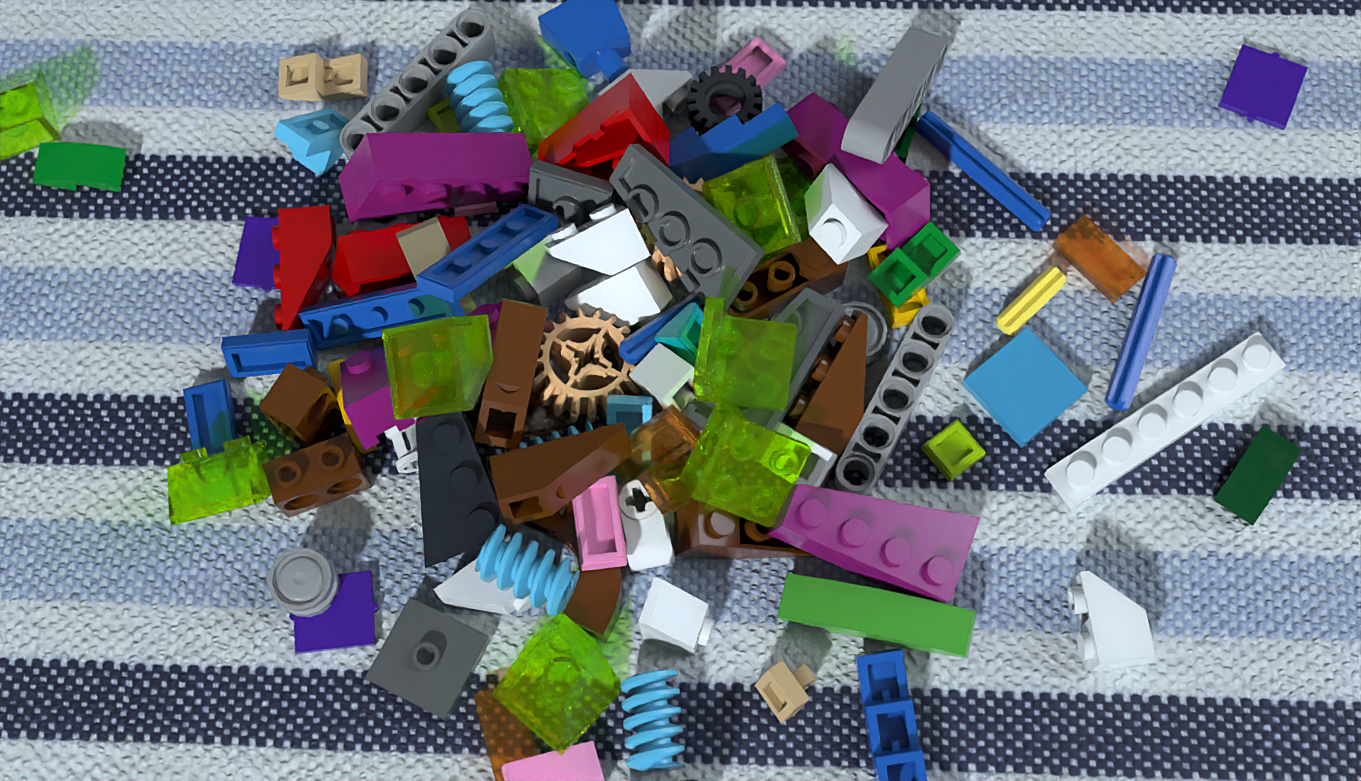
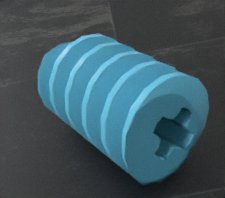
M480 60L463 64L450 71L444 79L445 92L450 98V105L455 111V119L460 125L461 133H510L514 128V121L510 116H507L509 109L503 103V93L497 89L498 80L492 75L493 68L489 62Z
M500 524L483 545L475 565V572L480 571L481 580L487 583L497 578V587L502 591H507L513 587L514 597L522 600L530 594V604L533 607L539 608L547 602V614L551 616L558 615L568 602L580 577V571L578 570L574 575L569 573L572 560L569 557H566L558 566L553 565L555 550L549 549L541 558L537 557L539 542L535 540L525 550L521 549L523 534L519 532L507 542L504 540L506 526Z
M646 671L635 674L620 683L622 692L633 695L622 701V709L635 714L623 721L624 729L636 732V734L625 739V747L639 752L626 759L627 767L642 772H665L686 768L685 764L672 761V756L685 751V746L671 742L670 738L683 732V726L669 723V718L682 713L681 707L667 703V699L680 694L679 688L666 685V680L678 676V671Z

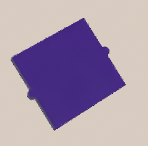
M1243 44L1218 106L1246 116L1249 122L1257 120L1284 130L1308 67L1280 58L1277 52L1269 54Z
M246 216L232 279L234 286L262 288L266 293L270 292L271 289H276L273 278V265L280 264V250H275L273 246L272 225H279L278 216L276 219Z
M371 570L338 574L340 581L338 595L336 594L333 598L332 606L322 614L312 617H299L292 613L289 614V618L294 622L296 654L376 645L375 613L379 610V607L374 603L373 574Z

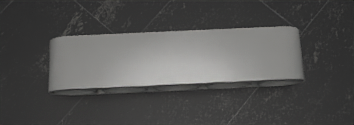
M468 9L458 14L344 126L340 132L339 140L348 161L366 133H414L428 119L426 111L448 98L445 92L444 79L450 71L472 61H487L495 51L496 43L489 17L485 12L479 9ZM473 34H480L476 37H470ZM446 61H453V62L450 63V64L441 65L442 63H444V62H446ZM419 88H426L422 92L413 93L415 90ZM390 116H397L392 121H385Z
M914 27L908 29L849 120L842 139L841 150L879 164L886 162L938 76L949 50V39Z
M928 304L922 307L916 314L871 399L860 424L838 462L833 482L834 490L863 496L871 494L948 346L955 321L951 311L944 305ZM933 324L938 326L943 333L933 336L926 333L922 326ZM916 360L922 364L924 370L920 372L909 371L905 368L903 362ZM888 396L899 397L903 400L905 407L896 410L886 406L883 399ZM868 433H877L885 439L886 444L881 447H872L865 442L863 437ZM849 470L860 471L864 474L866 483L859 486L851 485L846 482L843 474Z

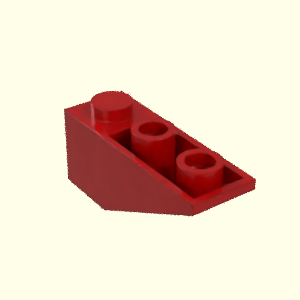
M330 205L278 209L279 225H272L273 246L275 250H280V264L273 265L276 290L281 289V304H275L274 307L275 323L278 330L304 329L305 326L298 313L306 306L317 303L332 274L337 248V223Z

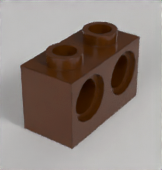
M289 362L258 406L283 436L305 448L328 440L342 418L334 388L327 384L329 379L309 365H306L301 370Z
M348 432L262 463L274 505L288 518L372 487L361 452L352 442Z

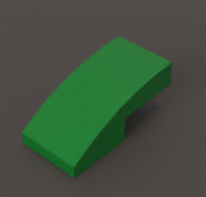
M77 142L40 143L33 184L76 191L77 185L120 192L127 149Z
M930 221L902 249L897 247L867 276V279L898 309L961 255V250Z

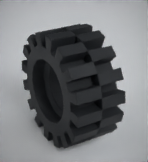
M718 65L711 67V76H708L703 71L698 74L699 82L693 80L690 85V92H688L687 96L688 119L691 121V126H693L695 131L699 130V137L731 117L718 116L711 112L709 105L717 97L729 96L736 98L740 102L741 109L736 113V116L742 125L762 113V89L760 85L756 86V78L752 74L746 79V70L739 67L735 74L732 73V65H725V72L719 73Z

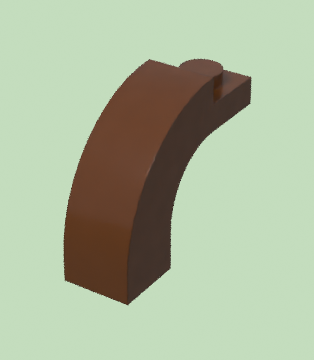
M572 501L568 503L563 515L558 510L551 516L520 523L564 544L574 553L578 559L580 577L561 616L566 625L606 644L615 627L622 607L624 582L621 566L581 571Z

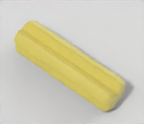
M1049 266L997 316L996 326L1008 336L1014 335L1064 286L1067 280L1064 273L1055 266Z

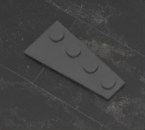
M639 143L629 144L609 181L639 223H645L657 239L655 245L664 257L669 256L681 272L680 280L690 293L695 292L706 307L703 309V312L711 323L720 321L766 251Z
M806 287L767 326L768 329L753 344L750 343L738 355V359L722 375L719 374L706 386L707 390L693 404L690 402L680 412L681 420L760 460L832 337L837 324L844 316L846 306Z

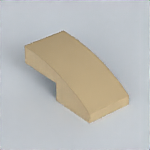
M317 53L280 59L278 96L281 99L295 101H335L367 97L368 61L361 53L323 60Z

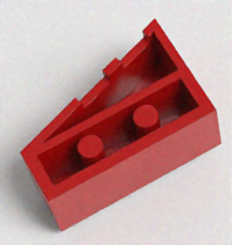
M629 73L540 142L537 160L609 181L629 144L639 143L661 163L669 167L670 131L632 73Z
M437 216L452 251L472 238L465 216L452 218L449 216ZM400 222L385 229L373 231L357 229L343 236H338L331 276L337 299L415 283L416 280L396 237V233L419 223L408 224Z

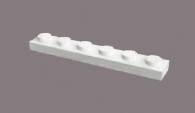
M1256 332L1047 469L1044 475L1070 510H1072L1281 372L1287 365L1263 336Z

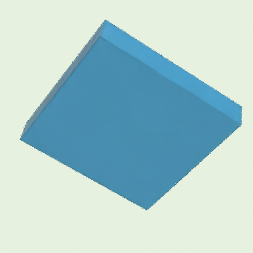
M1026 327L963 379L961 384L1021 448L1074 405L1089 390L1029 327Z

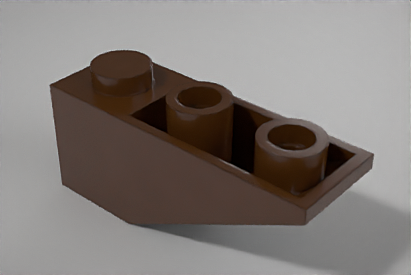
M810 237L756 266L726 312L736 327L779 314L806 287L825 295L842 286L848 262L846 261L838 265L816 240Z
M503 298L474 442L509 449H519L548 307Z
M854 310L851 316L845 314L841 318L832 335L837 341L829 355L824 353L820 355L810 373V377L814 378L813 383L806 394L800 392L788 411V416L792 417L788 424L791 428L840 456L860 424L864 413L868 315Z
M624 422L610 426H601L595 430L568 437H558L548 442L521 449H512L502 454L490 456L497 501L507 527L555 514L629 458L632 452Z
M697 499L674 512V549L676 557L711 560L817 557L768 535L778 507Z

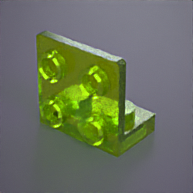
M505 69L498 79L497 89L503 93V103L509 109L507 116H510L514 121V128L510 133H524L531 157L537 151L540 142L589 105L575 69Z
M706 296L693 376L696 401L785 411L787 409L797 325L726 315L725 298Z
M719 397L679 477L691 498L761 525L771 527L809 457L811 448L804 442L747 420L735 403Z

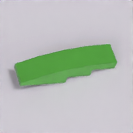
M787 573L777 617L784 622L826 628L829 632L873 639L880 645L968 658L976 612L878 588Z

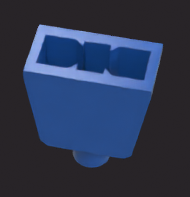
M568 0L538 17L543 41L581 79H588L602 72L608 82L612 83L629 69L623 59L631 53L630 35L615 0Z

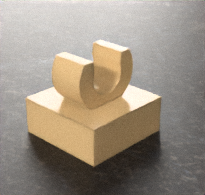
M782 660L769 668L755 684V687L780 723H783L794 716L810 700L805 690L809 688V684L816 680V677L806 664L791 673Z

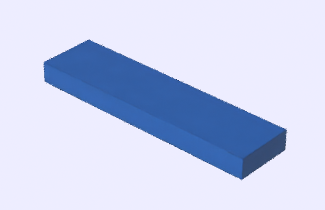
M522 203L416 275L417 289L454 304L557 230L558 216Z
M417 282L306 306L298 313L305 328L310 330L317 351L459 322L465 315L459 300L453 304L417 289Z

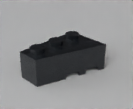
M459 402L416 418L421 517L426 569L484 545L500 524L506 526L505 536L511 534L510 528L506 525L497 501L496 492Z

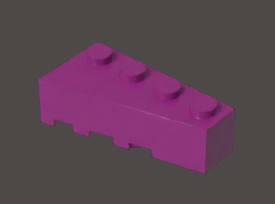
M812 92L786 111L799 136L780 146V148L813 182L826 165L830 163L845 176L889 223L888 227L878 238L883 244L886 243L887 252H884L886 257L897 247L902 249L930 222V184L927 178L920 171L912 170L900 161L893 150L884 164H879L841 150L842 139L849 119L842 115L834 103L826 102L815 92Z
M366 133L338 178L351 223L494 201L509 202L517 200L524 195V192L529 187L530 167L533 162L524 133Z
M503 301L496 304L481 305L474 309L472 313L464 315L459 322L431 327L412 336H399L388 345L372 351H359L351 355L347 360L340 362L343 407L365 450L380 443L377 435L394 426L401 432L416 424L413 416L431 406H438L441 409L455 403V400L465 388L470 386L478 391L485 387Z
M798 483L783 494L768 535L897 593L946 604L952 600L981 517Z

